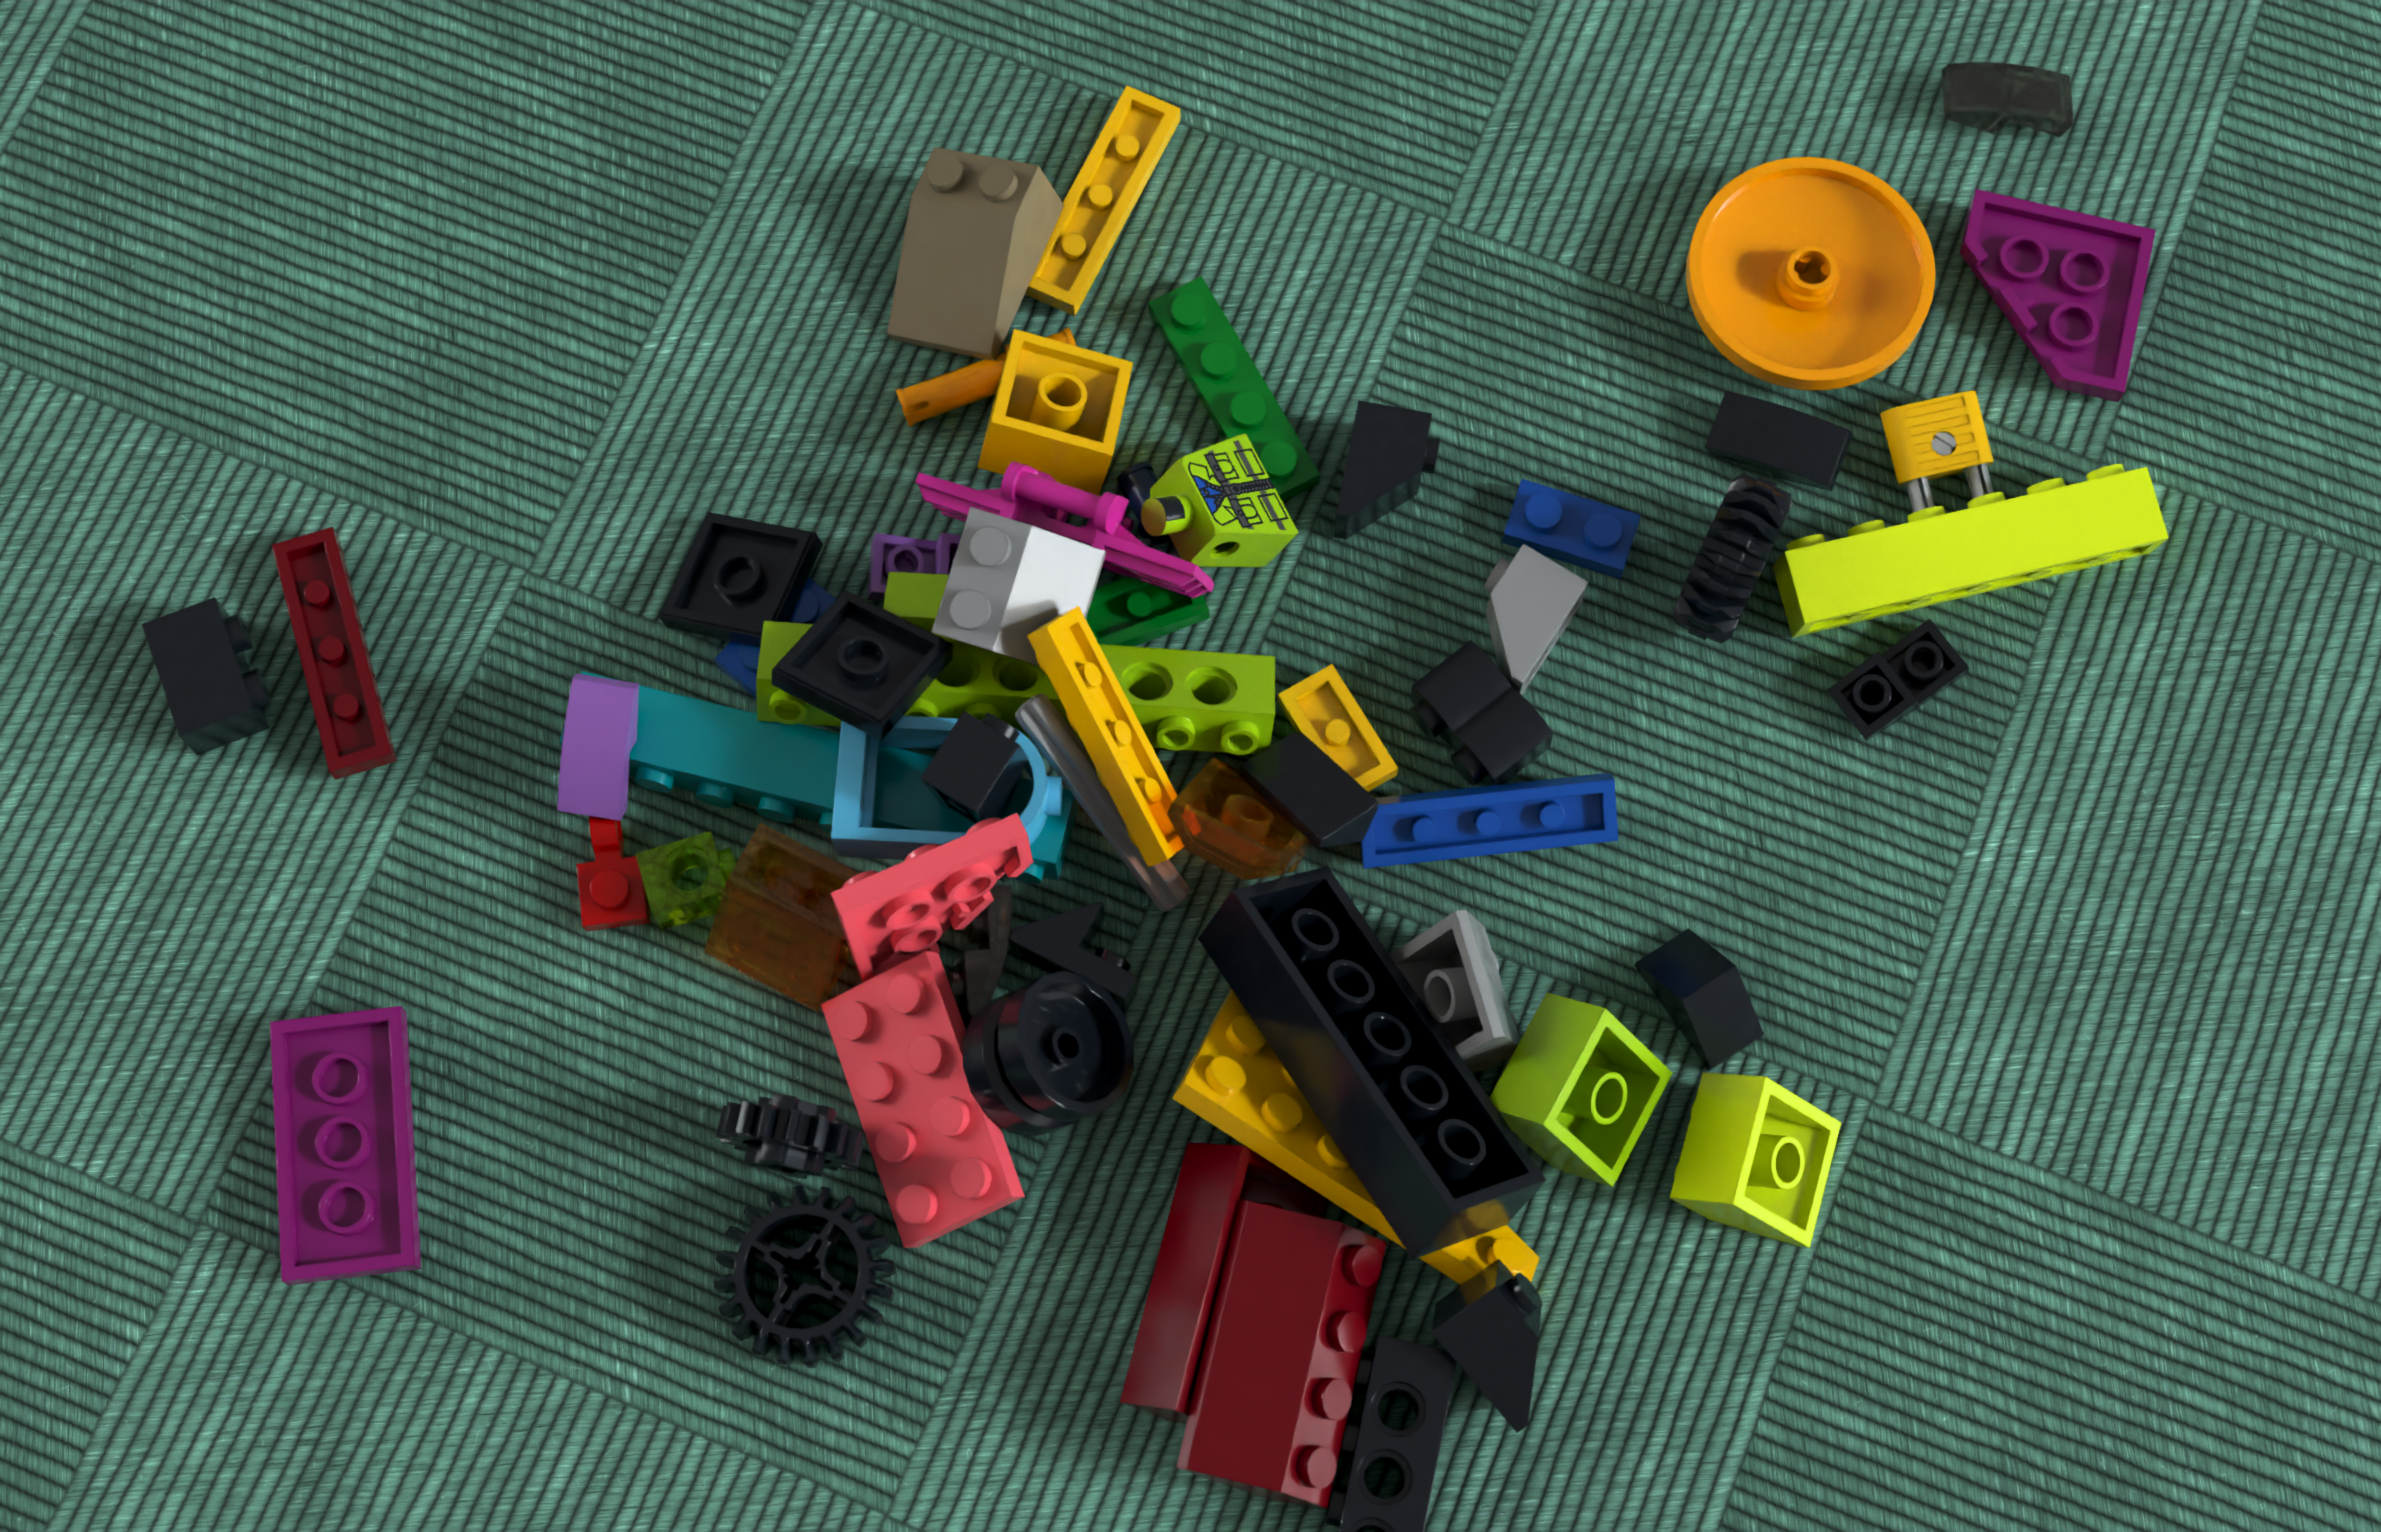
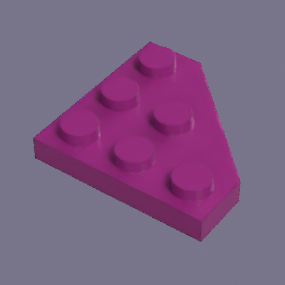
M1975 189L1970 200L1959 252L2058 389L2119 402L2125 393L2156 230Z

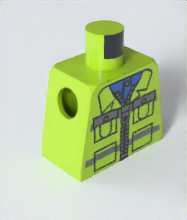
M1247 434L1237 435L1178 459L1150 489V498L1144 502L1141 509V520L1145 530L1152 536L1169 534L1181 559L1194 563L1199 567L1266 566L1299 533Z

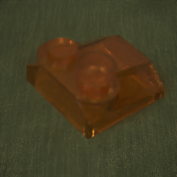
M1214 757L1210 759L1175 798L1167 812L1187 851L1244 881L1278 876L1296 871L1308 846L1311 844L1303 834L1241 778L1237 769Z

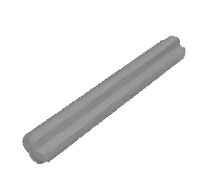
M1039 693L1026 700L1015 713L1016 720L1057 775L1063 778V783L1157 908L1166 912L1182 903L1187 898L1189 892L1188 884L1169 859L1151 867L1146 865L1138 847L1130 840L1126 824L1108 790L1099 781L1096 767L1086 748L1049 698Z

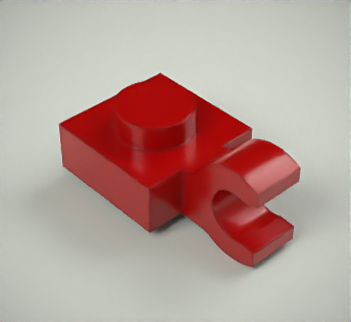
M589 816L590 836L595 862L576 864L582 927L588 932L650 923L644 860L640 855L624 856L621 820Z

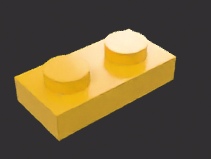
M1333 664L1278 694L1277 702L1294 730L1306 735L1365 790L1369 792L1397 776V765Z

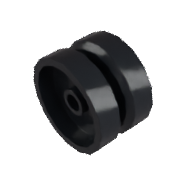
M1062 971L1044 975L1023 985L1017 991L1006 993L988 1002L972 1016L963 1038V1069L971 1094L991 1120L1008 1132L1036 1137L1071 1125L1078 1119L1090 1117L1104 1111L1126 1093L1134 1071V1042L1125 1015L1109 992L1087 976Z

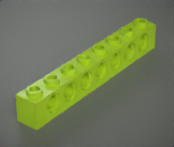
M764 621L756 675L757 721L779 722L789 725L811 724L841 727L840 719L772 685V669L813 624ZM930 632L953 644V659L904 716L959 719L963 711L978 720H982L986 712L1008 723L1030 739L1016 720L1015 713L1026 700L1042 693L1049 698L1081 743H1083L1078 733L1070 725L1066 716V710L1048 675L1040 666ZM1099 644L1153 748H1164L1172 751L1194 750L1223 752L1234 755H1258L1270 747L1275 718V656Z

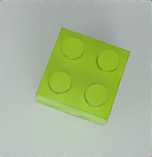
M1546 992L1489 1098L1511 1130L1554 1169L1613 1187L1673 1073L1606 1008Z

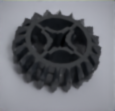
M1745 473L1736 477L1731 483L1673 609L1675 623L1688 629V633L1703 640L1708 638L1720 644L1732 637L1792 507L1791 494L1777 488L1776 483L1760 476L1757 479Z
M802 1185L793 1187L791 1206L784 1207L783 1201L777 1192L774 1191L767 1194V1203L772 1212L763 1218L753 1206L746 1207L743 1213L753 1225L748 1233L735 1226L728 1228L726 1235L740 1248L738 1252L718 1251L716 1261L725 1268L733 1269L734 1274L721 1275L715 1278L714 1288L721 1293H736L735 1296L725 1300L719 1306V1311L724 1318H734L745 1314L735 1324L732 1333L739 1341H742L759 1331L752 1347V1351L757 1356L763 1358L777 1342L779 1343L777 1362L781 1366L789 1367L794 1360L796 1349L802 1348L804 1364L807 1368H816L819 1362V1346L826 1345L831 1358L835 1362L844 1359V1351L838 1342L840 1338L848 1334L851 1341L861 1348L867 1343V1339L857 1327L858 1323L864 1319L872 1326L880 1327L883 1324V1315L869 1305L872 1300L880 1302H891L893 1300L894 1291L892 1288L876 1283V1279L894 1275L896 1273V1265L892 1260H874V1257L890 1248L891 1244L885 1234L865 1239L877 1224V1220L871 1212L862 1214L851 1222L857 1208V1202L853 1197L846 1196L833 1211L831 1210L833 1193L830 1188L821 1187L816 1194L814 1205H808L806 1190ZM810 1225L823 1227L819 1234L813 1232L810 1239L796 1249H786L775 1243L770 1244L773 1239L783 1232L796 1227ZM842 1236L854 1246L858 1258L859 1273L854 1293L844 1288L839 1281L831 1276V1266L838 1254L835 1247ZM757 1261L767 1265L772 1272L778 1275L779 1279L778 1289L772 1299L775 1306L767 1318L761 1314L753 1293V1274ZM818 1261L820 1264L813 1269L826 1288L831 1291H827L817 1284L812 1286L808 1283H803L797 1291L793 1290L792 1292L791 1288L796 1286L797 1283L780 1262H784L794 1269L799 1267L800 1269L807 1270L813 1262L817 1263ZM823 1303L842 1310L831 1320L815 1327L802 1329L787 1327L791 1318L797 1320L804 1309L812 1304Z

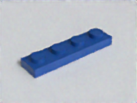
M1600 773L1375 798L1379 803L1377 812L1363 841L1359 843L1361 862L1365 869L1619 841L1615 779L1611 773Z

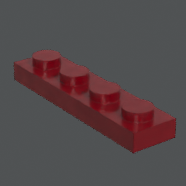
M333 527L272 544L329 773L336 780L397 762L338 534Z

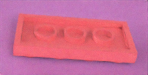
M924 951L821 1004L904 1248L920 1247L1025 1197L1000 1125L985 1114L971 1094L963 1069V1038L966 1029L939 953Z

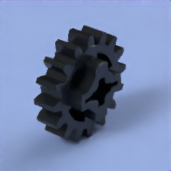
M774 1094L773 1098L759 1097L758 1105L747 1101H742V1105L728 1102L727 1106L723 1105L716 1137L721 1138L720 1142L734 1145V1149L747 1151L744 1160L746 1164L779 1172L785 1176L807 1179V1176L810 1175L822 1177L824 1168L832 1171H837L838 1168L852 1171L853 1167L858 1168L865 1136L861 1135L862 1132L860 1130L848 1128L846 1123L835 1122L837 1113L835 1109L783 1094Z

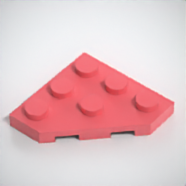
M1017 813L1003 819L993 817L982 820L973 825L966 835L941 846L938 844H928L912 851L903 862L880 872L865 871L847 880L841 889L831 893L862 983L924 951L940 953L937 941L951 925L954 930H964L994 901L990 889L1005 873L1008 877H1018L1033 863L1028 834Z

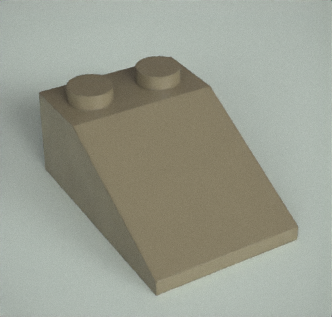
M937 147L933 148L910 198L887 335L891 340L991 361L996 360L1064 207V204L1039 165Z

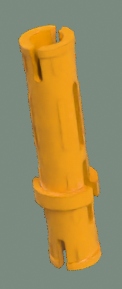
M1069 327L1046 337L1077 346ZM1009 344L1003 346L1005 352L998 354L995 361L984 359L910 387L895 390L908 426H914L917 422L996 394Z

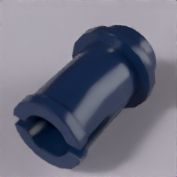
M1141 462L1128 467L1117 477L1116 480L1118 482H1116V486L1123 493L1124 497L1129 500V505L1139 521L1137 526L1139 535L1142 538H1149L1154 545L1170 541L1169 534L1160 536L1150 535L1145 530L1141 520L1142 506L1150 498V489L1158 481L1153 473L1151 464Z

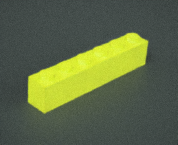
M2123 464L2109 465L2086 475L2087 481L2065 486L2063 478H2054L2028 487L2026 489L2028 495L2006 500L2004 492H1994L1968 501V509L1946 514L1944 506H1934L1914 512L1907 516L1908 523L1886 528L1884 520H1874L1847 530L1848 537L1826 542L1823 534H1815L1796 539L1787 544L1788 551H1785L1773 566L1792 638L2150 554L2169 537L2148 468L2144 467L2125 472Z

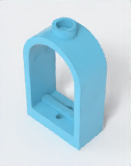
M903 716L882 741L841 720L831 840L837 856L905 860L912 851L928 844H938L941 846L966 835L965 832L873 828L880 747L939 750L957 722V718ZM1018 731L1020 735L1015 742L1020 744L1028 757L1024 769L1034 784L1031 799L1024 812L1019 816L1031 845L1042 831L1047 816L1061 815L1063 778L1060 776H1046V769L1039 751L1023 733Z

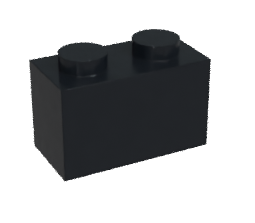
M214 597L142 624L179 737L197 756L269 729L263 707L272 703L271 697L260 671L257 668L251 671L249 669L244 651L252 649L253 646L245 623L238 613L230 616Z

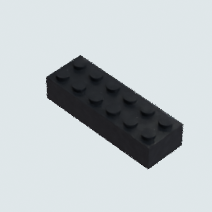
M1328 866L1231 891L1198 940L1412 1259L1507 1225L1543 1185L1546 1178Z

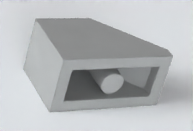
M1525 544L1521 546L1512 561L1504 557L1499 560L1484 586V590L1490 593L1485 616L1499 670L1506 677L1510 685L1521 695H1523L1581 606L1588 585L1586 580Z

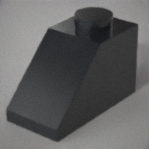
M1358 400L1337 507L1335 538L1348 539L1417 495L1422 473L1434 475L1440 438L1429 436L1432 413Z
M963 711L921 776V780L941 804L974 824L993 817L1003 819L1028 759L1020 744L1015 742L1020 733L1008 723L988 712L980 721Z
M1498 1259L1436 1302L1431 1332L1518 1433L1528 1426L1542 1301L1533 1284L1523 1274L1517 1273L1513 1276L1502 1261Z

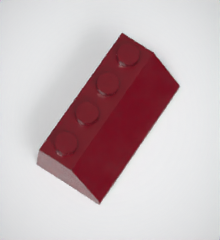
M1188 1142L1120 1402L1166 1420L1187 1424L1239 1200L1252 1201L1320 1218H1325L1329 1200L1243 1145Z
M1239 1200L1176 1468L1268 1500L1328 1508L1386 1241L1341 1222L1252 1201Z

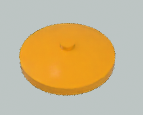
M1792 157L1779 159L1749 169L1734 178L1712 198L1704 209L1694 230L1686 261V286L1689 301L1695 318L1710 342L1723 356L1748 374L1777 386L1798 390L1815 391L1843 388L1865 381L1884 371L1900 358L1916 338L1928 314L1935 289L1936 270L1931 242L1922 222L1909 203L1895 189L1872 173L1857 166L1828 158Z

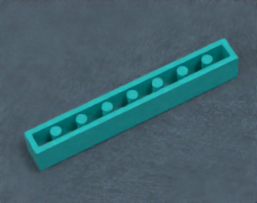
M584 671L581 673L583 675L613 679ZM639 685L637 742L629 755V775L635 777L634 782L652 791L669 793L672 786L695 791L697 799L713 806L731 808L735 801L757 807V813L774 821L792 823L796 816L819 822L818 827L831 834L840 734L802 724L789 725L779 722L757 721V713ZM564 728L559 740L561 746L563 741ZM880 747L873 828L967 833L975 824L941 804L921 780V776L934 758L933 756L896 747ZM1019 778L1004 818L1015 813L1020 816L1024 812L1032 796L1033 781ZM1063 788L1061 815H1048L1042 831L1030 845L1033 863L1018 877L1011 878L1032 884L1041 883L1042 877L1056 881L1059 880L1078 812L1077 800L1068 789Z

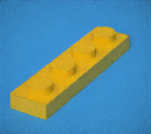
M1126 85L1063 201V210L1025 295L1076 316L1181 120V108Z
M1077 606L1056 616L1028 634L1027 637L1035 651L1040 668L1048 675L1066 710V716L1070 725L1078 733L1092 759L1099 781L1108 790L1126 824L1130 840L1138 847L1146 865L1151 867L1170 859L1196 838L1198 834L1080 607Z

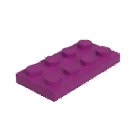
M401 1006L270 1022L281 1281L289 1286L421 1269L407 1012Z

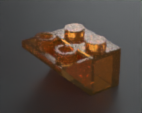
M760 823L727 879L704 952L706 955L819 1012L821 1004L825 1002L851 956L831 893L841 889L847 880L859 873Z

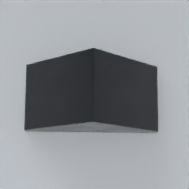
M1689 928L1635 963L1634 966L1709 1072L1763 1037V1030L1736 965Z

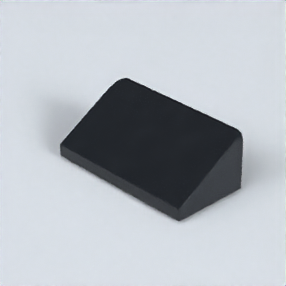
M1295 732L1281 739L1243 763L1238 770V774L1246 783L1317 848L1363 841L1378 809L1379 803L1301 732Z

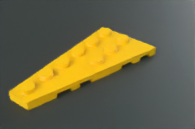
M1230 988L1172 1099L1406 1249ZM1508 1225L1418 1257L1460 1285L1498 1259L1502 1261L1513 1276L1521 1273L1531 1282L1540 1259Z

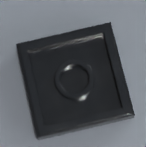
M707 512L659 618L670 629L760 647L764 621H789L823 543L815 532Z
M844 590L772 669V685L882 741L953 659V644Z

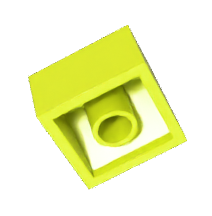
M1703 1072L1697 1096L1692 1105L1691 1118L1681 1156L1675 1169L1674 1182L1669 1198L1709 1220L1795 1246L1810 1248L1841 1122L1767 1077Z

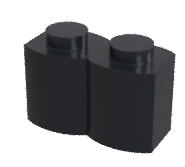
M1471 640L1412 685L1411 701L1414 704L1410 708L1412 718L1429 738L1434 739L1439 735L1453 748L1455 753L1450 756L1453 765L1461 776L1473 786L1479 782L1484 786L1504 784L1551 747L1553 732L1535 708L1510 685L1494 662Z

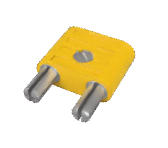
M1965 391L1902 405L1880 413L1898 486H1907L1913 513L1934 507L1928 483L1929 480L1966 472L1973 499L1994 493L1987 466L1994 463L1976 391Z

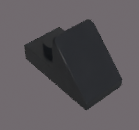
M1102 902L1093 903L1016 927L1009 937L1012 956L1047 974L1068 971L1089 977L1109 992L1123 1013L1127 1012L1137 993V976L1129 972L1132 967L1130 963L1119 955L1103 948H1097L1095 954L1087 951L1105 918L1104 903Z

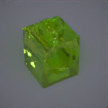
M711 831L635 854L651 912L662 930L736 908L730 887L742 884L731 847L720 850ZM693 867L708 870L707 878L699 888L690 891L677 888L678 879L684 871Z

